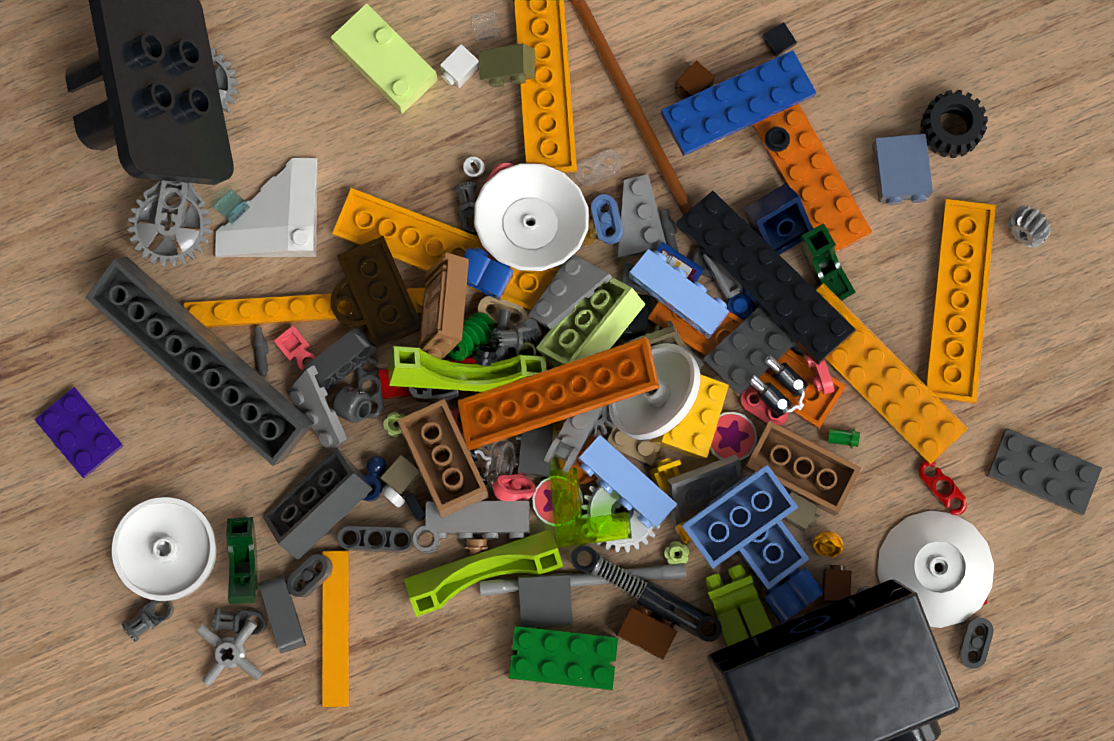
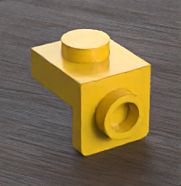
M670 457L656 462L657 467L649 470L654 484L667 495V480L680 475L677 466L681 465L680 459L672 462Z

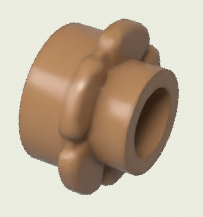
M484 538L466 539V546H463L464 549H469V554L473 555L484 552V550L489 548L487 546V539Z

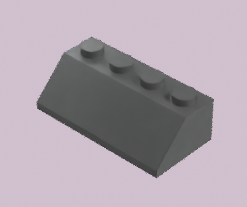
M336 447L271 508L263 518L278 544L296 559H299L318 540L326 535L336 523L344 518L354 506L363 500L372 490V487L363 474Z

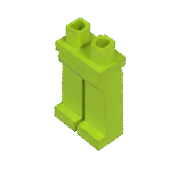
M741 564L727 569L733 582L728 585H723L719 573L705 578L709 591L706 595L708 600L711 601L716 618L722 625L721 633L726 647L749 638L738 609L750 637L772 628L753 585V579L751 575L747 576Z

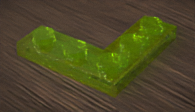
M570 468L568 473L562 471L563 469L549 471L557 548L632 539L629 513L582 518L577 468Z

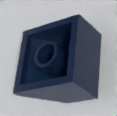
M786 183L743 208L751 228L779 255L800 243L801 236L813 229L800 196Z

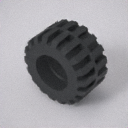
M949 90L944 95L940 93L930 102L922 116L920 127H923L921 134H926L927 146L930 144L933 146L932 152L936 153L938 150L941 152L940 156L946 157L947 154H950L951 158H956L959 154L962 157L967 155L969 151H973L981 141L987 130L985 125L988 122V116H984L986 112L985 107H979L981 101L978 98L975 100L971 99L973 94L967 92L966 95H962V90H956L955 93ZM946 113H955L961 116L967 125V132L963 135H952L946 132L941 125V116Z

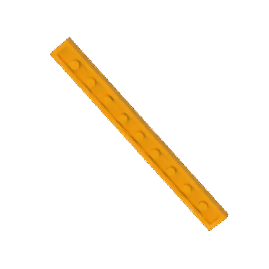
M426 287L407 289L417 315H422L424 290ZM332 293L184 303V308L207 328L338 320L331 308ZM341 301L338 304V311L343 314L350 312L352 304L349 301Z

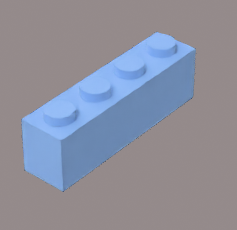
M648 249L629 272V278L709 339L729 313V310L726 309L727 305L718 297L713 299L706 294L707 289L700 283L695 281L693 284L686 278L687 274L677 266L673 268L667 264L666 257L656 250L652 252Z
M601 435L579 457V462L582 463L579 467L588 476L591 477L594 474L600 479L599 485L607 493L611 494L613 491L619 496L618 502L626 510L630 511L633 509L640 515L637 519L648 529L651 526L656 529L677 506L674 500Z

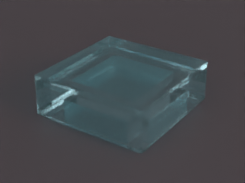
M232 189L214 205L215 209L231 224L250 208Z

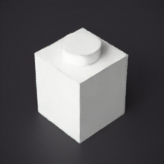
M461 44L440 65L441 77L449 85L455 84L460 88L479 69V60Z

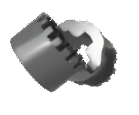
M466 182V185L464 183L458 184L454 187V191L458 193L460 202L459 213L465 232L477 235L476 229H471L466 225L467 220L470 217H474V204L477 200L475 188L477 186L475 182Z
M527 319L521 321L509 330L500 331L493 329L491 332V338H493L491 342L493 343L491 345L496 349V352L510 347L520 349L524 341L527 342V339L531 341V338L535 340V336L538 338L541 335L537 320Z
M152 600L139 610L137 616L128 623L123 622L121 625L124 631H127V634L130 633L129 637L136 642L139 640V636L150 627L155 628L162 621L168 620L173 615L174 606L171 601ZM159 602H164L168 607L167 613L162 617L157 616L154 612L155 605Z
M216 608L213 615L216 618L213 619V631L218 632L222 629L234 630L235 633H239L250 617L258 616L261 619V627L250 635H259L265 631L267 620L263 614L255 611L237 610V612H226ZM224 619L233 620L232 622H223Z

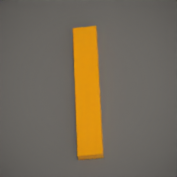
M323 551V555L330 558L333 569L331 575L323 582L322 707H349V551Z

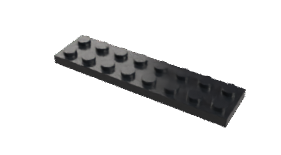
M713 190L676 222V226L816 364L820 365L855 333L856 329Z

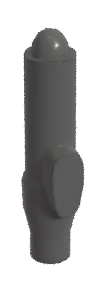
M667 209L660 210L661 226L666 244L678 251L675 234L677 233L675 223L671 220Z
M256 327L253 329L258 373L265 377L268 372L266 354L269 353L267 339H264L262 327Z

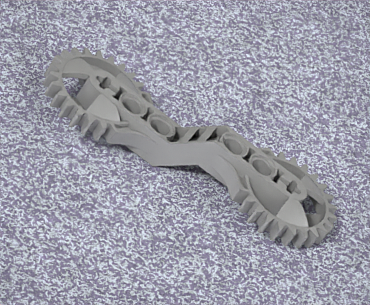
M212 48L213 63L215 62L219 65L215 73L223 111L230 113L231 111L227 106L228 103L236 104L235 99L231 95L239 94L238 90L234 88V86L239 85L238 80L233 78L237 74L235 69H230L232 66L231 62H224L225 57L222 53L216 57V51ZM160 180L155 186L143 192L146 199L144 202L136 200L140 207L139 209L131 208V211L136 216L128 218V221L134 226L127 230L130 234H135L130 238L132 244L138 243L134 249L137 252L144 251L142 257L145 260L151 256V263L153 265L160 260L164 268L168 261H170L171 265L175 268L177 260L186 265L187 256L195 260L193 252L195 250L200 253L203 252L199 245L200 243H209L204 235L211 234V230L205 226L212 224V221L209 218H204L209 214L208 209H202L205 202L194 190L193 183ZM180 197V201L176 206H168L170 198ZM170 221H172L175 226L170 227L169 231H167L165 226H169ZM159 233L165 240L152 252L148 247ZM175 240L178 241L182 253L178 254L175 246Z

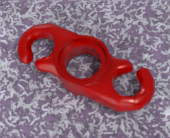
M927 460L922 462L918 468L919 477L931 494L941 500L945 508H950L953 499L960 500L961 506L958 509H950V514L957 516L964 513L967 508L966 497L955 485L954 481L950 477L945 476L939 467L935 468L933 476L928 477L925 475V468L928 466L934 467L936 463L934 461L930 464ZM938 481H946L949 484L950 490L946 495H941L936 491V483Z

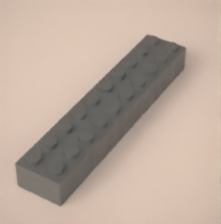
M128 257L114 259L85 297L272 466L283 462L314 424Z

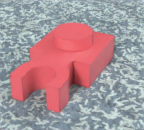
M291 326L274 340V343L290 362L295 358L297 359L298 366L302 372L305 368L303 365L304 360L311 359L313 361L316 358L312 353L306 351L310 345L294 326Z

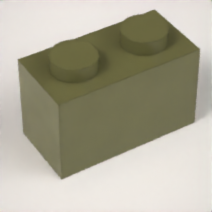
M522 43L479 50L480 80L488 83L490 87H503L504 83L524 84L526 80L534 79L535 49Z

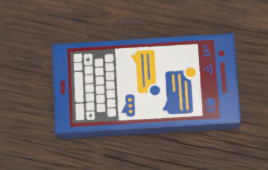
M664 242L656 250L666 257V263L671 267L677 266L687 274L686 278L693 284L695 281H698L705 270Z

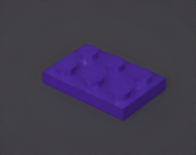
M75 387L35 419L37 424L82 478H86L124 446Z

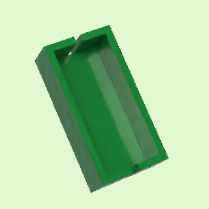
M515 626L512 651H517V655H511L509 679L612 691L615 667L610 666V662H616L618 638Z

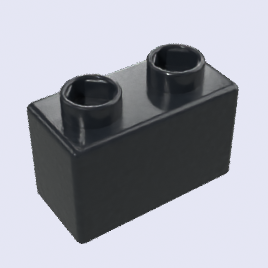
M890 579L707 656L740 741H936L941 735L938 720L956 713L960 708V702L917 592L896 579Z

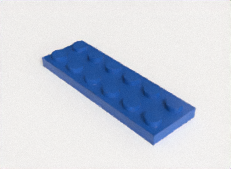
M792 50L662 109L660 114L682 155L685 156L814 97L817 92Z

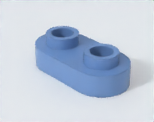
M607 194L599 195L591 204L596 233L603 243L612 245L620 241L623 236L618 205L611 196ZM608 205L609 210L603 213V207ZM610 229L615 230L612 236L607 235Z

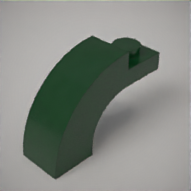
M823 223L803 234L800 238L802 251L818 285L824 283L841 301L856 293L838 261L835 253L836 244L825 224Z
M253 517L228 518L226 529L229 555L228 602L229 604L255 603L256 590L258 589V563Z

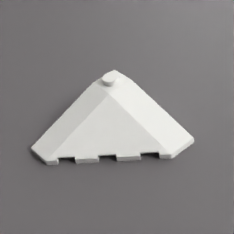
M291 158L285 164L286 167L276 177L273 176L260 188V193L251 201L248 200L234 213L236 216L225 226L222 225L216 231L215 257H316L318 159Z

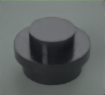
M773 127L765 135V144L773 152L784 151L790 143V135L782 127Z
M479 345L472 352V358L479 365L490 366L491 363L497 362L496 349Z

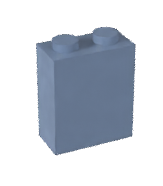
M926 134L876 138L872 146L879 203L886 202L887 205H898L903 200H911L912 203L927 201L926 198L931 196L933 189Z

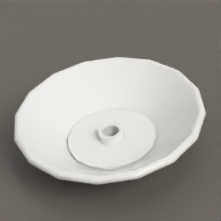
M520 163L500 170L483 185L474 204V227L482 246L498 262L518 270L544 271L563 264L580 249L589 229V208L580 188L564 172L544 164ZM533 221L535 225L528 226L526 222Z
M931 510L908 516L890 530L879 550L877 566L879 582L882 583L890 579H896L917 592L930 627L943 628L964 622L982 607L992 589L994 563L988 543L973 524L959 516ZM936 563L942 565V572L935 571L934 565Z

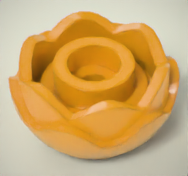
M826 530L818 533L813 538L812 547L818 555L834 558L843 552L844 543L837 533Z

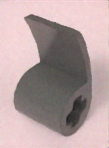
M409 387V391L416 401L434 403L443 399L445 401L459 397L460 394L459 390H455L442 395H433L432 388H426L427 391H423V394H418L415 387Z

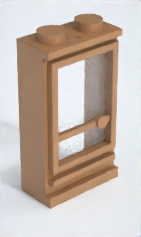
M447 252L425 274V280L428 281L425 283L426 289L424 290L419 348L438 359H443L462 340L469 259Z

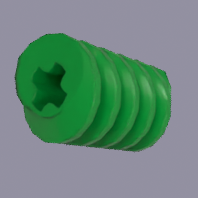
M476 312L463 321L462 340L448 355L456 361H462L476 350V346L488 343L491 339L492 330L496 329L493 320L483 312Z

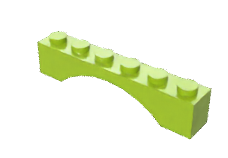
M393 346L388 364L389 386L484 392L546 371L545 357L519 355L511 359L491 363L490 366H482L479 364L449 362L429 355L420 348Z
M551 529L405 578L404 582L417 617L441 609L457 593L484 579L511 573L541 575L561 568L563 564Z

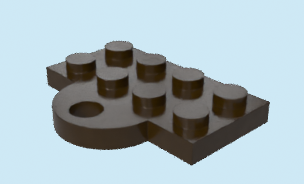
M384 236L337 255L346 279L336 285L331 295V308L338 321L351 328L367 326L376 349L421 331V322ZM341 301H349L352 304L350 312L343 314L338 311V304Z

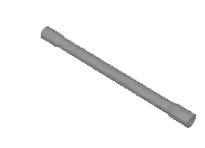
M685 563L623 569V572L627 571L628 574L635 575L636 579L639 578L640 581L686 578ZM587 573L570 574L571 587L611 584V582L607 583L606 579L603 581V578H599V575L595 576ZM518 579L480 581L481 596L519 592Z

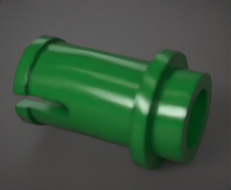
M829 428L828 444L850 446V449H853V446H859L860 432L855 431L854 428L852 431Z

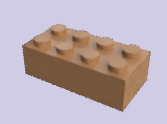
M445 399L397 420L441 519L488 498L485 484Z
M771 421L766 424L744 470L753 474L768 464L788 493L794 492L833 516L839 514L861 470V467Z

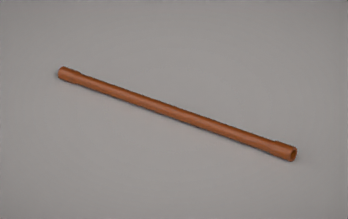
M570 0L575 6L682 214L685 215L693 206L585 0Z

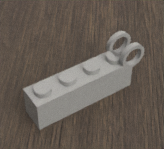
M605 406L567 418L558 437L555 438L544 461L550 463L553 456L566 462L562 471L568 473L570 468L575 465Z
M426 501L425 526L419 527L414 532L413 544L420 552L430 554L438 549L440 539H447V535H457V539H473V534H483L484 539H498V534H509L510 539H523L524 534H530L529 501H479L441 519L434 502ZM425 532H430L434 535V543L427 548L421 547L419 545V537Z

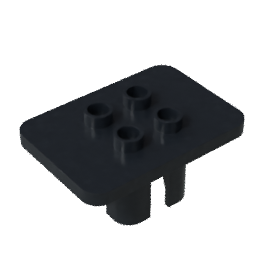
M88 0L98 51L67 67L65 73L68 92L74 93L86 86L104 81L107 100L73 116L75 131L82 144L89 149L100 151L107 150L116 145L119 161L123 169L135 178L216 185L230 179L234 171L233 158L200 1Z

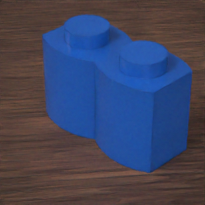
M475 247L474 250L468 248L463 256L469 259L467 285L500 301L513 275V270L506 264L489 259L487 257L488 253L480 248Z
M798 568L786 576L788 581L779 586L776 583L764 591L767 596L763 598V601L780 624L787 621L824 593L806 568L801 571Z

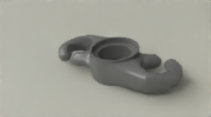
M373 356L364 362H371L373 365L378 364V360ZM363 363L356 368L358 389L363 391V385L368 380H373L377 383V390L372 394H367L370 401L377 405L376 411L370 412L367 418H376L381 415L384 409L381 382L378 376L379 369L374 367L372 371L366 372L363 369Z

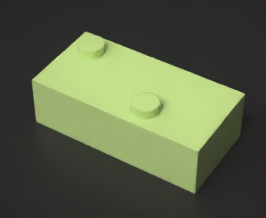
M367 3L331 36L333 46L401 114L438 81L436 71Z
M612 278L607 283L603 282L594 290L595 293L588 299L585 297L575 305L574 311L553 327L536 349L554 367L610 349L645 306V303L633 288L615 278Z

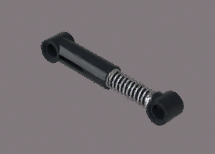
M580 545L572 551L570 556L571 563L576 569L584 571L589 575H599V578L602 577L603 581L606 579L607 583L615 584V587L618 586L619 590L622 588L623 592L631 593V597L634 595L635 599L637 598L636 603L703 641L713 642L720 637L722 625L717 618L650 580L644 583L643 580L636 579L635 575L632 576L627 571L623 572L624 570L620 569L619 566L611 565V562L607 563V559H603L601 554L592 547ZM581 551H587L591 555L589 564L584 566L580 565L577 561V556ZM678 608L696 619L695 623L673 612L674 609ZM706 621H711L714 625V630L710 635H704L701 631V627Z

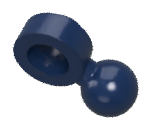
M375 455L367 460L366 469L369 473L364 477L370 485L374 486V491L371 494H367L363 501H376L382 494V484L378 480V476L385 472L387 465L385 459L381 456Z

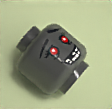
M346 386L334 396L333 409L340 418L351 423H358L366 419L370 414L371 401L365 392L355 387Z

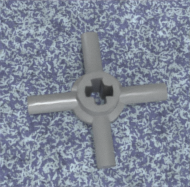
M249 619L236 637H225L223 639L219 638L205 625L202 624L196 632L215 647L214 657L216 662L202 679L206 685L210 686L224 667L234 668L239 666L256 681L261 677L263 672L245 659V647L243 645L257 627L256 622ZM228 648L234 650L231 657L226 655Z

